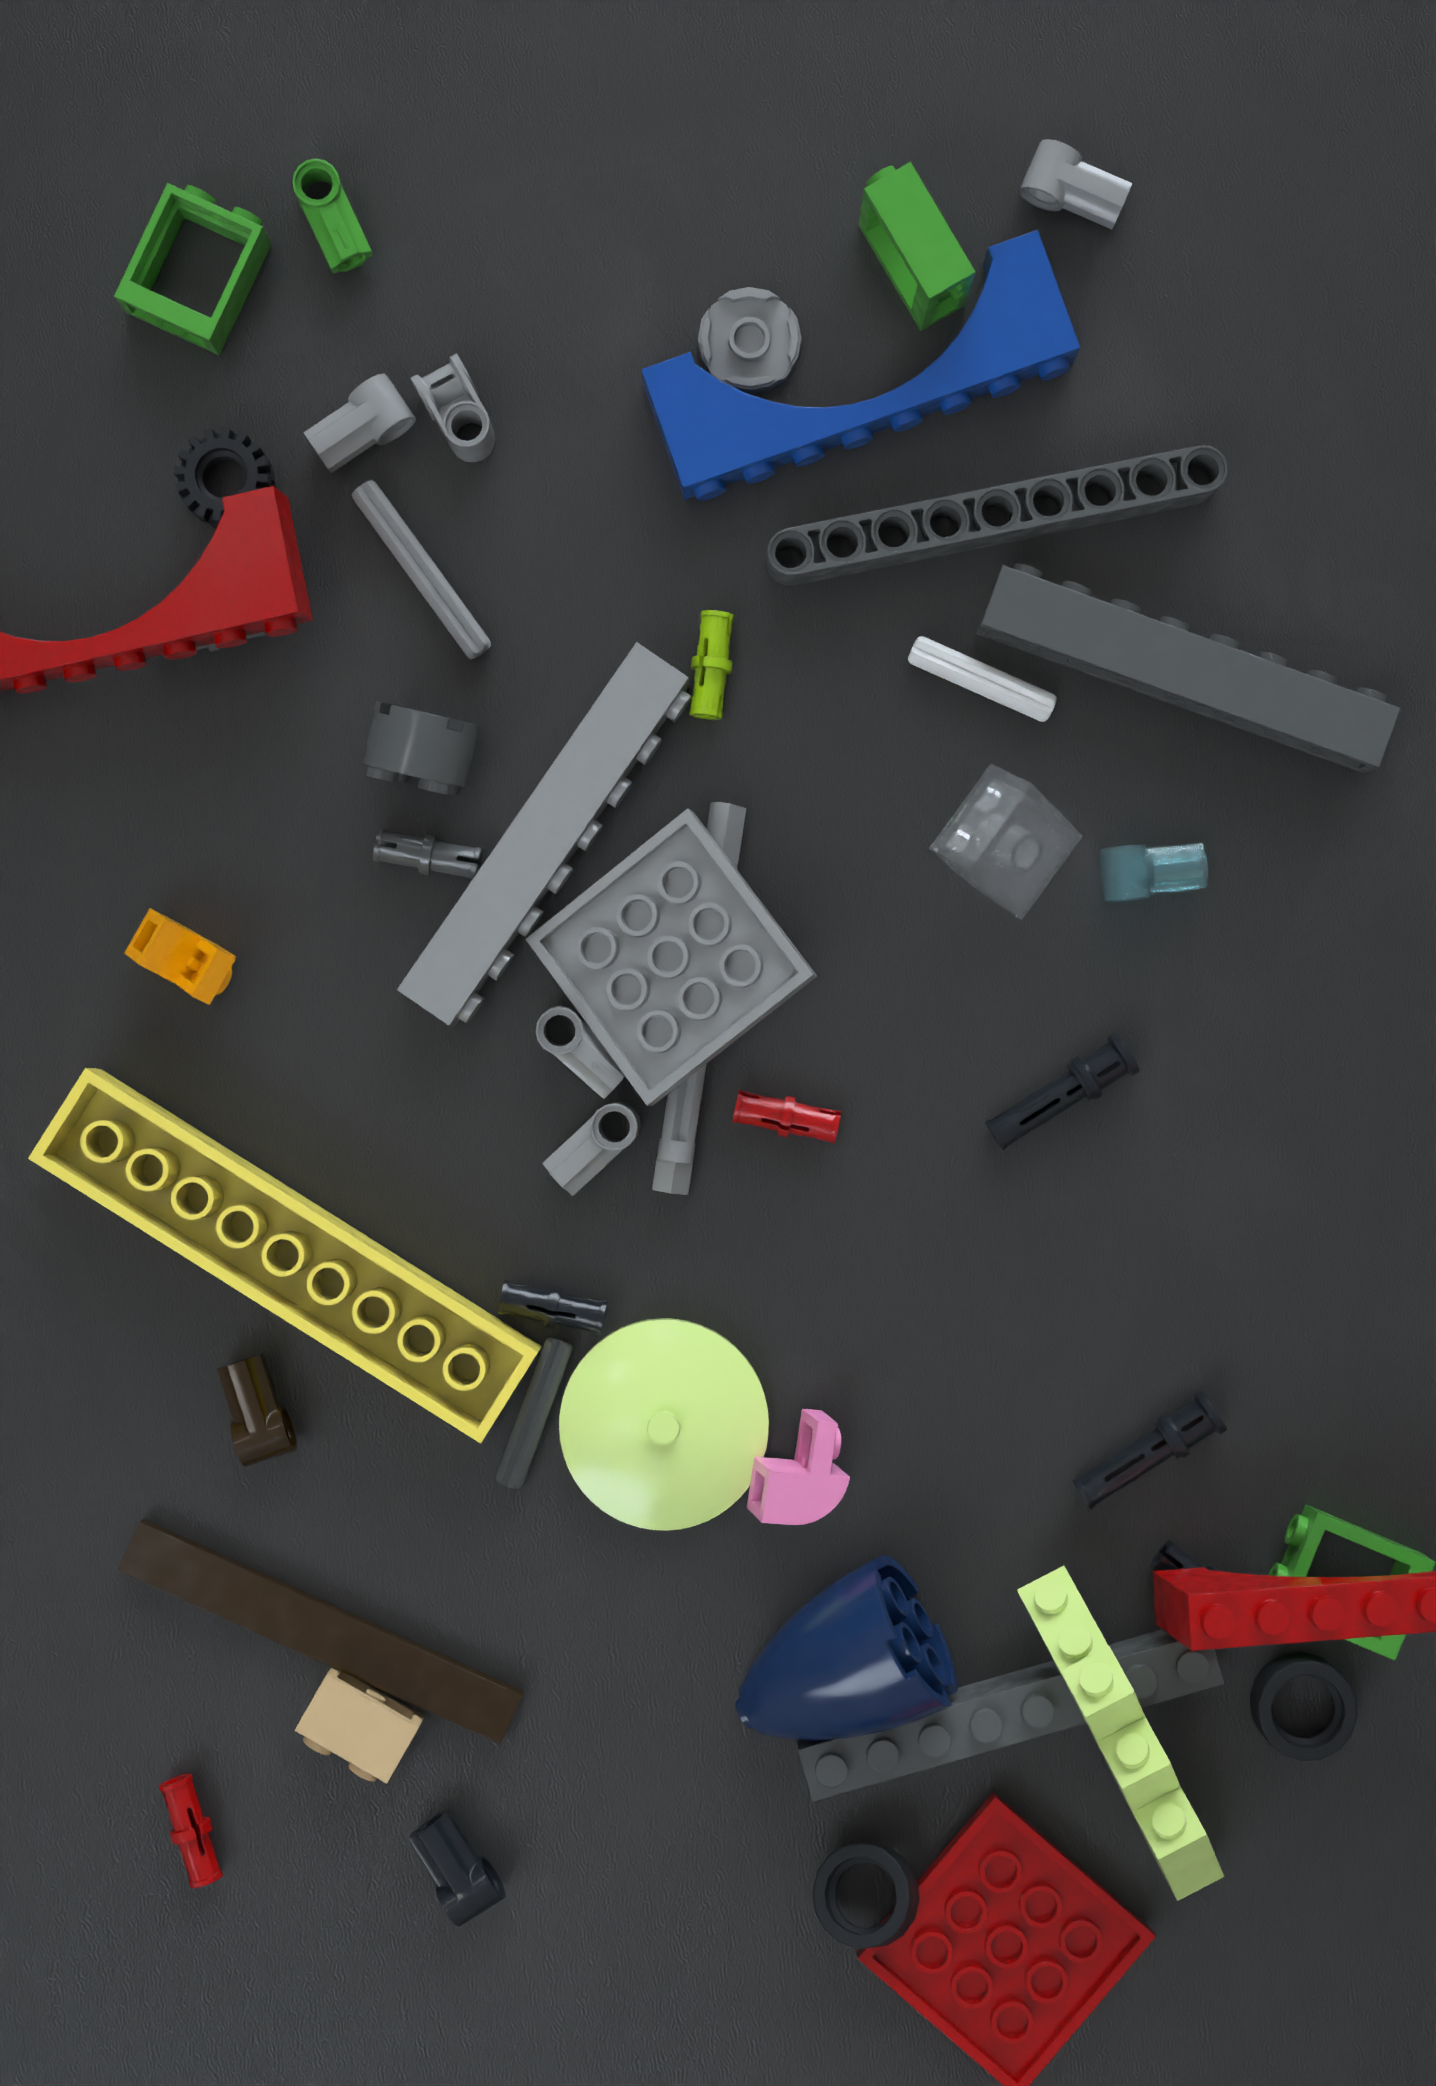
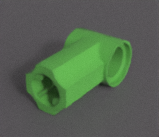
M310 159L300 164L293 175L292 184L294 192L333 274L347 272L361 266L367 259L373 256V252L344 192L338 172L333 165L321 159ZM315 182H327L332 186L329 195L323 199L316 200L306 196L307 189Z

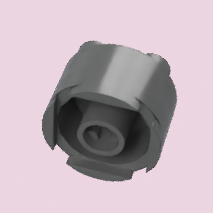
M376 701L363 764L368 765L366 776L395 783H407L409 776L418 777L417 788L446 795H458L459 786H467L480 725Z

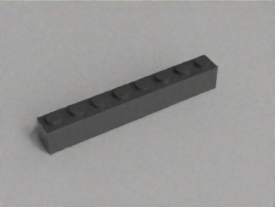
M1014 563L1012 568L1002 565L976 634L1364 774L1380 767L1400 711V707L1386 703L1388 697L1385 694L1364 687L1357 688L1356 692L1337 685L1338 678L1323 671L1308 670L1307 674L1288 668L1289 661L1276 654L1259 652L1258 656L1238 650L1240 644L1226 636L1210 634L1209 638L1189 632L1190 625L1172 617L1162 616L1159 621L1140 614L1141 608L1125 600L1111 599L1110 603L1091 597L1092 591L1081 584L1063 581L1060 586L1041 579L1043 573L1031 566Z
M1163 1629L1108 1645L1134 1689L1141 1708L1224 1684L1215 1649L1191 1651ZM1053 1660L959 1687L957 1692L948 1695L951 1707L916 1722L887 1731L852 1738L819 1741L797 1740V1746L811 1798L814 1802L1086 1724V1721Z

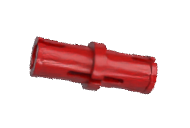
M738 1090L732 1122L778 1131L777 1136L788 1138V1134H793L834 1144L841 1111L795 1102L796 1098L785 1095L783 1100Z
M182 1774L164 1781L159 1785V1789L162 1791L173 1827L169 1835L172 1844H178L189 1878L190 1888L203 1887L219 1880L223 1876V1872L220 1870L209 1835L213 1826L210 1818L203 1816L193 1784L192 1774Z

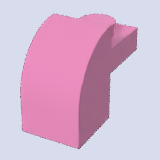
M802 1409L794 1460L754 1457L747 1509L761 1523L804 1525L823 1518L839 1504L847 1490L850 1476L832 1463V1460L837 1459L841 1449V1433L838 1423L822 1410Z

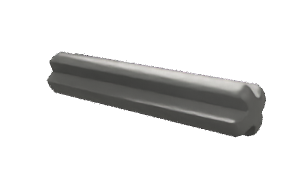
M548 1337L544 1343L496 1474V1481L509 1488L520 1489L525 1481L573 1350L572 1344L557 1337Z

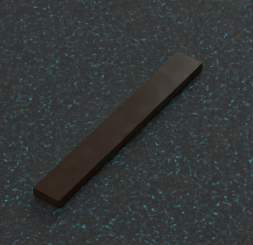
M145 1519L138 1523L117 1569L500 1744L524 1692Z

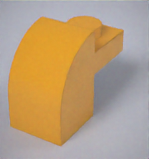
M152 908L148 910L124 954L140 966L175 983L189 995L208 1005L211 1004L215 995L222 993L229 984L232 977V965L236 960L234 954Z

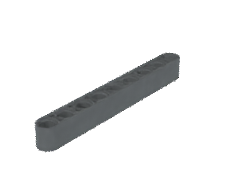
M1199 445L786 528L777 532L770 540L767 549V569L770 576L776 582L785 586L799 585L1197 505L1207 501L1222 485L1228 473L1227 462L1224 455L1218 449L1209 445ZM1191 465L1204 467L1209 472L1211 483L1208 485L1194 483L1188 475V467ZM1141 475L1153 477L1159 484L1160 494L1149 496L1142 493L1136 484V477ZM1091 485L1102 487L1109 496V504L1104 506L1091 504L1086 498L1085 488ZM1038 496L1051 497L1058 505V514L1054 516L1041 515L1036 511L1033 499ZM988 506L1002 508L1008 517V523L1001 527L989 525L983 519L982 509ZM937 516L949 517L955 522L957 533L950 537H941L932 530L930 521ZM887 526L900 528L906 536V542L899 547L886 546L880 540L879 531ZM844 536L854 543L856 551L849 557L839 558L829 551L827 543L834 537ZM784 547H795L803 553L805 560L798 567L786 568L777 561L776 554Z

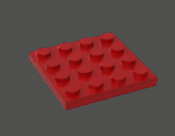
M992 1792L917 1880L920 1898L915 1920L904 1936L888 1946L858 1949L856 1953L857 1959L1003 2086H1029L1150 1945L1156 1935L1153 1929L996 1793ZM894 1908L880 1924L884 1923L889 1918Z

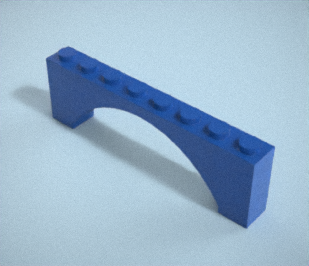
M1038 230L988 247L983 262L987 275L985 285L971 316L959 335L943 354L922 373L902 386L876 398L850 405L833 407H800L771 402L744 393L718 380L695 364L691 352L641 369L643 387L683 499L686 500L696 496L697 501L710 500L723 494L726 491L725 485L745 479L746 484L758 483L772 477L776 473L774 468L791 462H794L796 467L806 466L822 459L825 456L824 451L843 444L845 450L854 449L869 443L874 439L873 433L892 427L894 432H902L922 423V416L938 410H941L943 415L954 414L969 407L972 404V398L989 392L992 398L1002 397L1021 387L1020 382L1039 375L1041 381H1046L1069 371V364L1074 362L1080 346Z

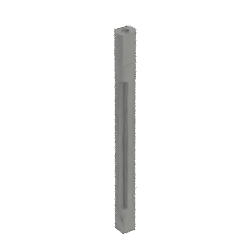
M710 802L707 831L737 869L746 808L730 803ZM706 1064L667 1096L652 1190L688 1195Z

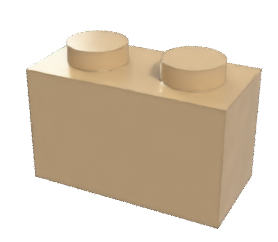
M331 1667L294 1731L304 1736L303 1742L312 1750L323 1755H330L332 1752L350 1762L348 1767L357 1776L371 1782H375L378 1778L387 1784L425 1715L381 1689Z

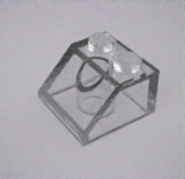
M990 764L929 848L957 875L1012 915L1022 920L1083 836L1032 783Z

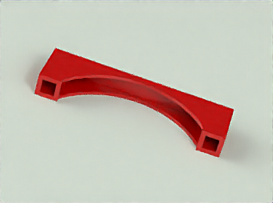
M274 486L223 497L224 513L217 529L199 561L184 580L158 605L139 618L115 630L89 638L69 641H38L14 637L0 632V692L15 689V693L20 694L38 692L47 688L46 681L63 677L66 682L86 681L97 677L96 670L114 666L117 671L135 670L147 665L146 658L165 655V659H183L196 655V647L215 643L217 648L236 647L247 643V635L266 631V635L270 637L284 636L298 631L297 624L313 621L288 497Z
M1204 1567L1152 1571L1155 1624L1191 1651L1436 1632V1571L1365 1577L1269 1576L1215 1571Z

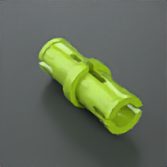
M718 610L701 611L697 656H693L691 661V669L695 670L689 715L695 718L721 720L723 717L722 710L726 676L731 674L733 664L728 658L734 615L729 612Z

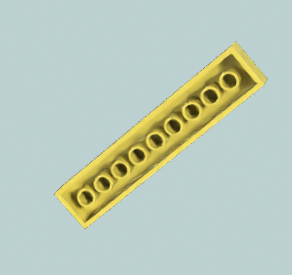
M84 1069L28 1158L480 1444L542 1348L535 1341L102 1069Z

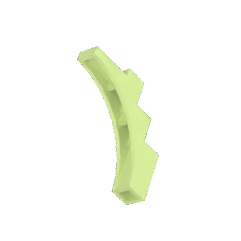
M1065 1566L1017 1589L1177 1901L1223 1878L1224 1874L1210 1840L1183 1792L1171 1762L1147 1721L1134 1689L1110 1646L1105 1641Z

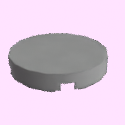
M746 287L728 291L718 298V301L710 309L708 308L701 319L698 348L702 365L709 374L744 393L753 395L770 391L788 378L798 362L802 337L796 315L791 308L789 309L785 303L780 301V297L769 290Z

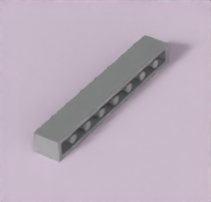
M638 642L635 643L397 989L399 992L449 1026L455 1027L459 1020L467 1024L472 1019L484 1000V997L479 995L478 992L489 976L496 981L500 978L514 957V954L508 951L509 947L519 933L527 937L542 917L544 911L538 908L542 899L549 890L554 894L560 891L573 871V868L567 864L578 847L587 851L600 833L603 825L597 822L604 809L608 804L616 808L629 791L633 782L627 779V776L635 764L639 761L646 765L658 749L662 739L656 735L667 718L675 722L687 707L692 698L686 692L689 687L688 676Z

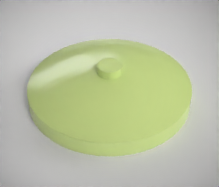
M672 1318L648 1319L626 1325L610 1333L594 1345L579 1362L566 1386L559 1414L560 1443L564 1459L574 1481L590 1501L602 1511L619 1521L639 1528L664 1531L679 1530L699 1525L720 1515L730 1508L749 1488L754 1457H764L769 1436L768 1407L762 1385L754 1368L741 1351L725 1337L703 1325L686 1320Z

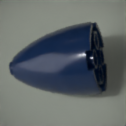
M882 1555L843 1576L798 1610L770 1639L753 1662L740 1685L736 1709L743 1724L749 1729L754 1728L760 1734L785 1739L818 1741L845 1739L879 1733L907 1725L951 1707L948 1695L958 1691L951 1654L939 1624L932 1625L922 1604L916 1598L911 1597L918 1593V1586L906 1570L893 1558Z

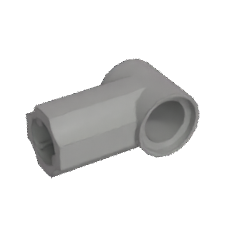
M1046 139L1042 140L1037 147L1019 189V194L1028 203L1043 210L1054 212L1060 211L1063 208L1112 230L1132 183L1082 162V156L1071 146L1056 140Z
M378 374L356 387L349 395L347 404L305 431L304 435L329 472L333 473L374 444L385 445L402 436L413 426L416 417L386 374Z
M555 1006L541 1015L536 1026V1036L543 1049L556 1056L598 1095L605 1099L622 1081L625 1075L577 1011L568 1006ZM563 1015L571 1019L575 1026V1036L570 1042L556 1044L547 1037L546 1023L551 1017Z
M620 1101L610 1102L598 1109L585 1124L542 1164L558 1184L574 1196L617 1155L634 1142L640 1132V1116L635 1108L628 1103ZM616 1111L627 1117L630 1130L626 1138L613 1140L605 1135L602 1129V1121L606 1113Z

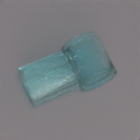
M1202 843L1147 849L1146 845L1142 844L1126 845L1099 850L1105 903L1151 898V894L1194 891L1207 887L1208 864Z

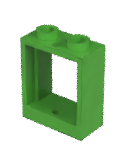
M910 161L897 170L894 166L885 167L867 181V187L864 188L858 226L919 330L922 331L965 306L975 276V270Z
M167 183L114 295L115 299L127 314L220 356L272 245L263 226H261L262 220L240 207H234L232 212L215 205V199L197 187L187 185L185 190H182ZM184 219L190 220L245 246L211 318L151 291Z
M1305 1504L1302 1514H1295L1288 1525L1285 1543L1289 1545L1281 1564L1275 1563L1268 1575L1306 1577L1325 1530L1395 1559L1390 1575L1433 1571L1436 1562L1416 1550ZM1406 1634L1345 1640L1395 1661Z

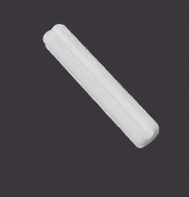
M919 636L915 640L908 656L910 664L1040 722H1045L1055 707L1057 697L1054 694L924 636Z

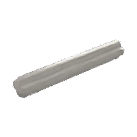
M369 480L355 489L352 493L355 503L465 655L472 660L485 653L490 648L491 641L376 482Z

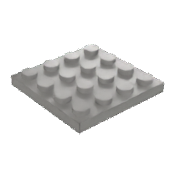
M688 808L525 939L647 1106L655 1105L817 977L695 813Z

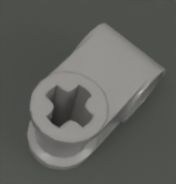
M456 353L449 357V364L423 378L417 374L411 377V381L433 421L437 422L453 453L465 462H478L491 454L495 446V434L488 414L478 397L479 394ZM475 423L482 426L480 434L475 439L465 441L457 438L459 429L466 424Z

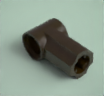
M264 1354L248 1357L217 1368L233 1417L231 1436L241 1464L247 1467L296 1451L297 1440L294 1427L286 1408L279 1405Z

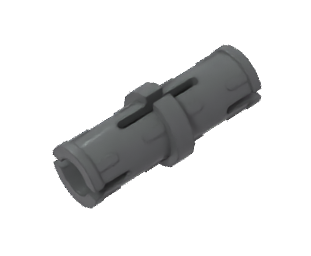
M379 828L376 835L379 845L374 844L373 861L375 862L382 861L418 868L419 874L428 876L431 875L432 871L470 878L471 880L480 870L478 869V864L481 865L483 848L438 841L437 835L426 833L424 838L386 831Z

